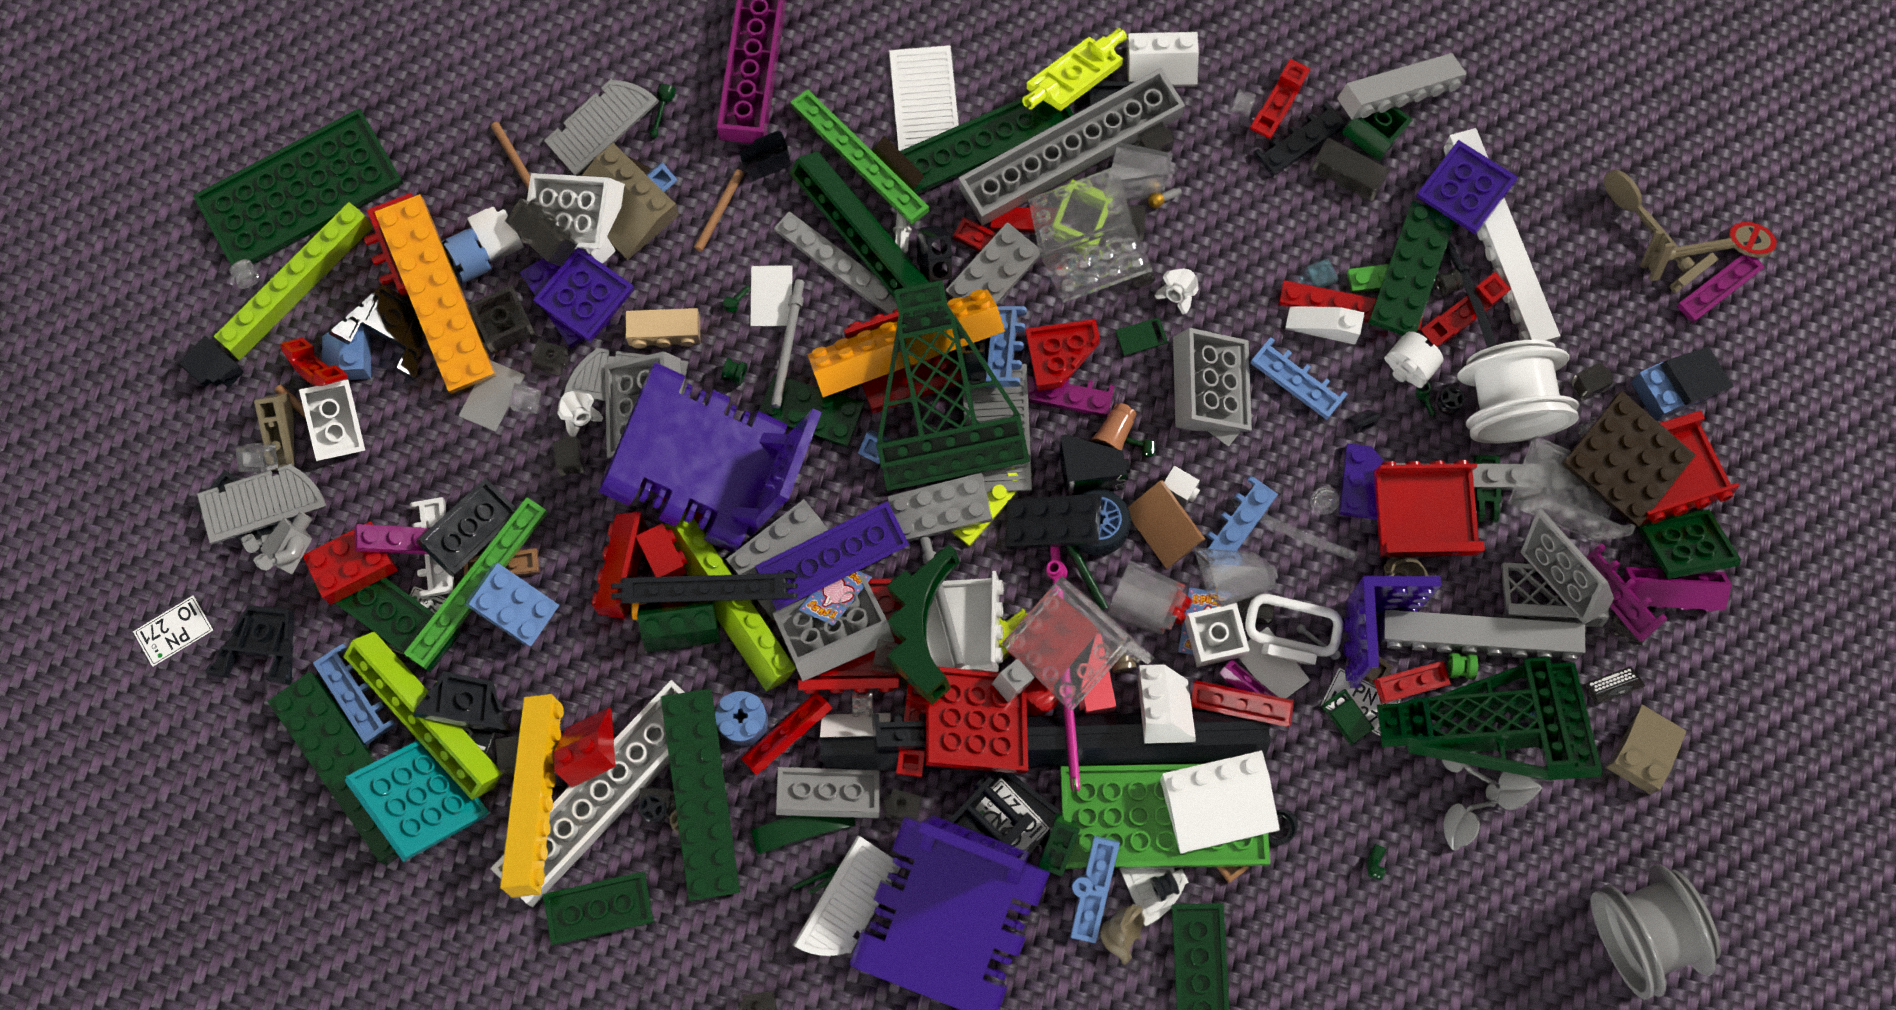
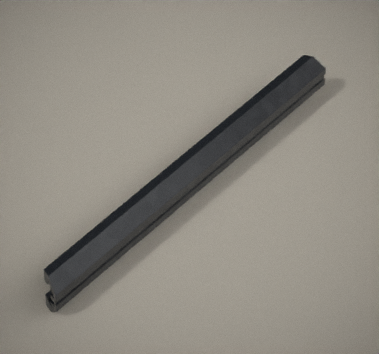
M1213 711L1192 712L1195 742L1144 743L1141 713L1074 715L1079 766L1210 763L1258 751L1263 752L1265 759L1271 744L1269 735L1270 725L1266 722ZM1064 715L1027 716L1028 768L1069 766ZM874 736L820 737V756L826 769L879 770V772L897 771L899 750H875ZM925 753L923 771L971 770L960 768L926 766Z

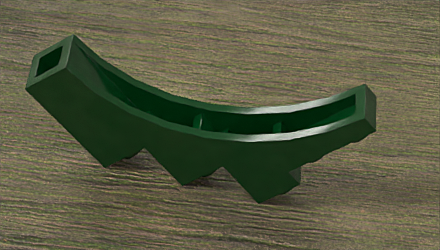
M950 544L944 549L939 550L927 564L920 566L913 576L905 570L901 575L894 577L887 586L892 599L902 607L896 610L887 621L892 633L903 642L892 649L888 658L892 667L931 705L951 689L946 676L934 663L927 644V621L933 599L947 575L960 563L956 550Z

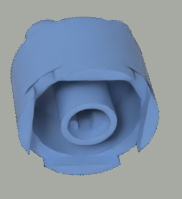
M473 228L463 230L441 241L445 251L449 253L447 256L455 276L462 284L491 270L488 262L490 260L489 255L484 247L479 248L476 242L478 237Z
M745 691L733 692L722 697L715 712L717 727L722 736L731 744L743 747L750 746L756 743L766 732L768 715L763 703L756 695ZM744 714L746 718L743 719V723H739L737 719L740 718V715Z

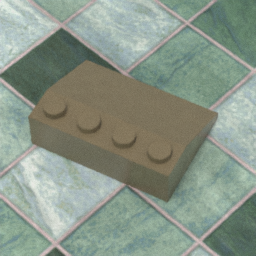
M614 143L601 152L582 174V176L607 177L625 184L622 206L607 238L626 260L630 259L679 216L676 203Z

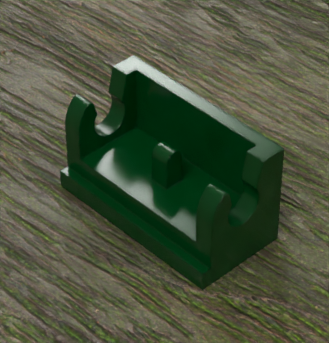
M1055 814L1039 858V868L1063 877L1080 831L1076 821L1067 822L1064 820L1063 815Z

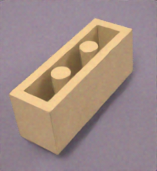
M698 308L626 311V339L629 346L641 349L649 345L666 348L677 344L684 347L700 344V315Z

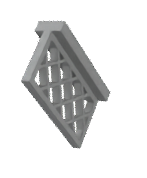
M1502 563L1501 572L1505 609L1503 618L1583 623L1568 606H1565L1558 600V594L1554 596L1545 588L1548 584L1546 581L1541 585L1531 576L1534 572H1537L1531 564ZM1508 571H1517L1524 578L1516 584L1509 577ZM1526 580L1537 588L1531 595L1520 587ZM1515 590L1526 599L1522 604L1511 603L1510 595ZM1541 592L1550 602L1547 605H1542L1533 597ZM1609 610L1586 623L1585 627H1603L1609 619Z

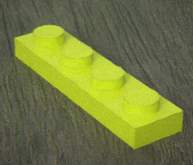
M1008 473V476H1018V474ZM996 485L992 492H987L993 520L1008 504V500H1011L1018 491L1007 492L1003 485ZM991 522L951 531V533L970 547Z

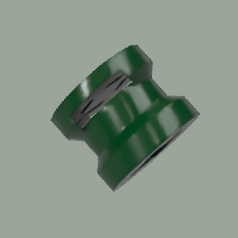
M727 358L722 369L721 380H730L735 385L741 386L747 372V363L732 362V358Z

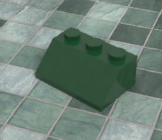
M715 602L649 603L639 605L637 618L640 635L646 652L721 642Z

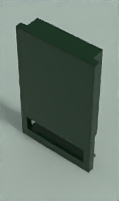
M1159 317L1115 330L1123 356L1168 344ZM1152 322H1157L1163 339L1161 343H1158Z
M1346 689L1321 705L1350 746L1375 729ZM1346 694L1349 699L1329 712L1326 707Z

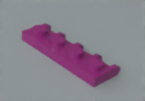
M1028 376V402L1107 418L1115 385L1110 384L1107 392L1092 389L1093 381L1089 380L1087 387L1069 384V378L1061 388L1037 391L1034 377Z
M1600 544L1586 558L1608 581L1614 597L1610 608L1638 641H1644L1668 618L1664 614L1657 619L1647 609L1653 601L1649 597L1642 602L1631 590L1636 585V581L1630 579L1625 583L1615 572L1620 563L1615 560L1609 565L1601 555L1606 547L1604 544Z

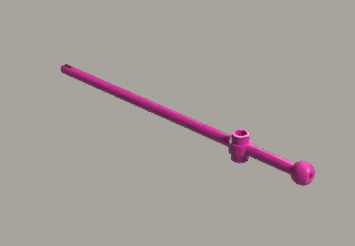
M1060 546L1050 547L1051 561L1047 565L1046 572L1053 581L1054 594H1057L1064 600L1063 581L1066 579L1068 571L1061 562ZM1069 668L1061 677L1070 788L1072 792H1075L1074 780L1076 779V788L1079 792L1080 775L1071 672Z

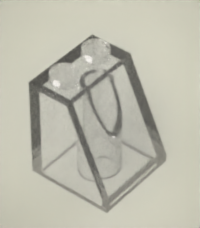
M1117 142L1106 194L1115 197L1113 204L1148 198L1154 192H1165V187L1171 186L1176 163L1171 162L1173 153Z
M1207 548L1194 549L1206 593L1220 607L1277 588L1275 579H1278V575L1274 565L1269 564L1265 558L1263 559L1256 553Z
M1130 561L1110 603L1106 617L1163 635L1166 628L1172 629L1177 617L1173 615L1176 606L1181 608L1187 595L1183 593L1185 585Z

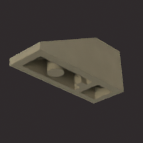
M289 393L265 396L254 400L269 470L275 471L278 470V467L291 463L294 467V415Z

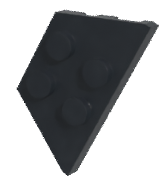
M445 671L413 712V717L506 735L511 731L510 724H506L502 714L504 709L501 701L496 696L497 691L493 681Z

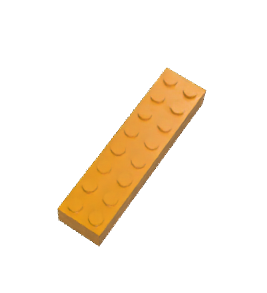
M419 194L375 211L379 225L448 392L454 393L497 376L424 198Z
M988 289L976 290L964 298H953L948 301L947 304L973 343L1005 332L998 307ZM897 322L884 323L878 329L862 331L856 337L840 339L831 346L818 347L811 353H808L807 355L822 396L825 397L889 374ZM952 329L943 330L954 338ZM938 332L919 336L931 343ZM940 333L933 345L945 353L953 341ZM914 337L905 338L907 347ZM916 338L909 350L921 358L928 345ZM964 338L960 340L962 347L969 345ZM955 344L953 345V347L951 348L950 351L956 349V345H955ZM930 348L923 360H928L941 354ZM899 351L897 354L895 371L905 368L902 351ZM908 354L910 365L919 362V360Z

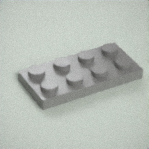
M1007 222L950 284L945 292L953 299L964 298L976 290L988 289L997 305L1043 255V251Z
M982 473L888 496L889 505L908 542L919 540L925 536L931 537L993 521Z
M778 767L776 815L879 818V770Z

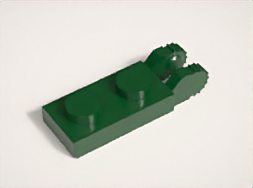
M1475 455L1473 457V464H1500V456ZM1477 488L1474 490L1477 521L1482 522L1484 520L1485 504H1491V522L1497 523L1500 519V503L1502 502L1501 488Z

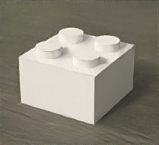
M1237 603L1189 613L1186 616L1184 622L1197 667L1245 657L1250 651Z

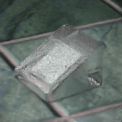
M515 383L510 399V407L513 411L536 414L541 391Z

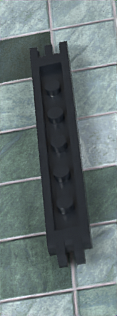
M797 573L621 578V583L611 584V589H621V593H612L611 599H621V604L798 599V593H788V589H798V583H788L787 579H797Z

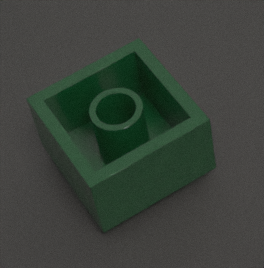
M1393 107L1383 113L1379 111L1366 118L1359 117L1351 120L1342 134L1376 160L1380 161L1402 136L1413 119L1397 107Z

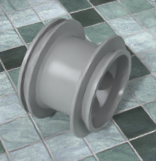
M1653 864L1649 871L1650 885L1624 896L1617 888L1607 884L1602 887L1601 891H1596L1591 895L1593 918L1604 946L1623 980L1643 1000H1648L1653 995L1656 997L1663 996L1666 990L1665 975L1687 965H1691L1705 976L1712 975L1716 968V959L1721 954L1720 940L1715 924L1697 890L1682 873L1677 870L1670 871L1660 864Z

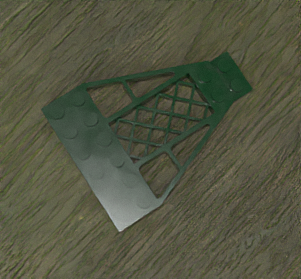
M943 280L894 290L899 316L876 444L887 491L1030 462L1021 415L947 304ZM952 329L954 338L943 330ZM938 332L931 343L919 336ZM940 333L953 341L945 353L933 345ZM914 337L907 347L905 338ZM916 338L928 345L921 358L909 350ZM962 338L967 341L990 376V381L976 384L969 382L960 341ZM954 344L956 345L959 362L947 355ZM930 348L943 355L936 367L923 360ZM899 351H902L911 395L908 398L890 401L897 354ZM908 354L919 360L913 371ZM945 357L958 365L950 377L938 369ZM921 362L934 370L926 382L914 374ZM959 368L961 369L964 386L952 379ZM935 372L948 379L941 391L928 384ZM913 378L924 384L918 395ZM950 381L963 389L955 401L943 393ZM995 384L1013 411V414L1006 417L978 421L971 391L974 388ZM926 386L938 394L932 405L919 398ZM964 392L966 393L969 410L957 403ZM941 396L953 403L946 415L934 408ZM911 402L919 433L913 436L884 441L883 434L888 406ZM918 402L929 408L923 419ZM955 405L967 413L960 425L948 417ZM931 410L943 418L937 429L924 422ZM970 416L972 423L964 425V423ZM946 420L956 426L940 430ZM923 426H925L932 432L925 433Z
M1550 657L1526 658L1523 665L1435 697L1414 698L1403 703L1377 705L1382 747L1407 746L1408 753L1543 780L1602 777V767L1575 662L1551 664ZM1520 678H1524L1526 681L1527 690L1492 692V688ZM1510 713L1515 717L1510 720L1504 717V715ZM1482 714L1489 719L1483 722L1478 717ZM1455 716L1462 719L1459 724L1452 721ZM1431 719L1436 721V723L1433 726ZM1523 720L1530 725L1525 728L1519 725V723ZM1497 722L1504 727L1498 730L1493 725ZM1470 724L1477 727L1474 732L1467 729ZM1445 726L1451 729V731L1446 734L1440 729ZM1537 747L1541 750L1544 766L1507 760L1505 750ZM1495 750L1499 752L1500 758L1471 752Z

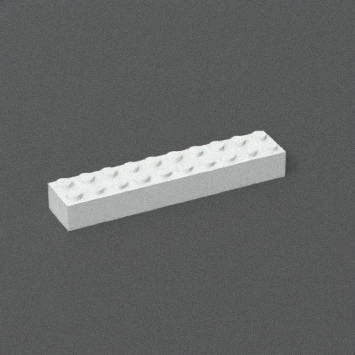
M672 680L614 739L616 767L574 787L569 786L553 803V809L550 811L549 818L550 834L547 836L546 844L548 855L544 862L543 870L545 881L541 888V895L520 897L526 904L533 907L543 897V894L549 891L669 764L660 696L685 693ZM504 855L490 868L500 879L502 878Z

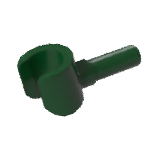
M746 285L735 298L726 296L723 301V309L731 313L736 312L739 302L751 288Z
M1427 382L1424 385L1426 391L1416 387L1415 396L1423 400L1429 416L1432 417L1435 415L1429 397L1431 385Z
M1129 437L1126 438L1125 443L1142 448V455L1147 457L1155 456L1156 447L1152 440L1138 441Z

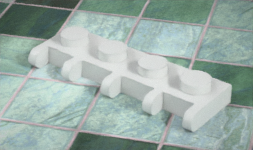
M441 497L410 503V509H419L421 522L413 523L412 527L431 528L446 514L445 499ZM424 554L426 569L418 570L417 575L418 577L427 576L428 590L420 591V598L452 593L455 589L454 576L451 577L430 555Z

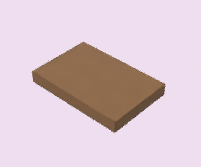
M1163 480L1157 482L1128 507L1131 521L1166 569L1171 568L1205 540Z

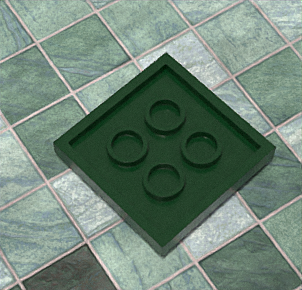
M1710 509L1685 513L1680 516H1668L1658 523L1652 524L1649 521L1642 523L1638 527L1640 534L1667 579L1740 566V556Z

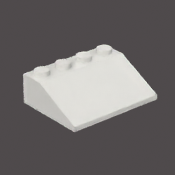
M531 173L521 242L526 244L601 249L621 209L625 184L607 177Z
M1262 751L1162 774L1160 782L1180 854L1280 830L1270 777Z

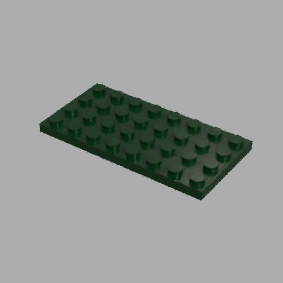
M358 108L194 194L193 197L233 270L237 273L325 226L348 202L359 208L404 183L361 109Z

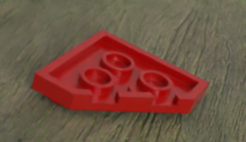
M1096 319L1025 329L1037 391L1061 388L1100 344Z

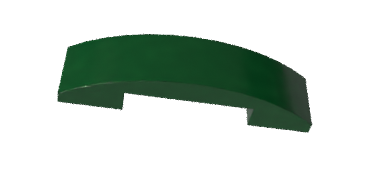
M789 816L755 828L751 832L757 853L761 855L822 834L848 829L856 826L854 817Z

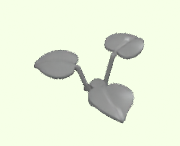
M1442 760L1444 766L1451 772H1460L1465 767L1468 772L1489 783V786L1486 788L1488 802L1470 805L1467 809L1464 805L1458 803L1453 805L1446 813L1444 834L1449 846L1457 851L1459 848L1470 844L1476 838L1480 824L1477 815L1472 812L1473 810L1489 806L1495 807L1496 803L1507 810L1518 809L1532 800L1542 789V786L1532 777L1503 772L1499 778V783L1467 764Z

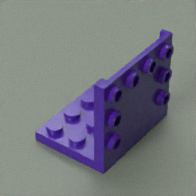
M1441 576L1362 577L1345 601L1346 618H1343V632H1347V642H1344V656L1348 657L1349 666L1345 668L1346 681H1350V688H1361V681L1372 668H1379L1376 611H1378V614H1382L1384 610L1420 611L1441 587Z

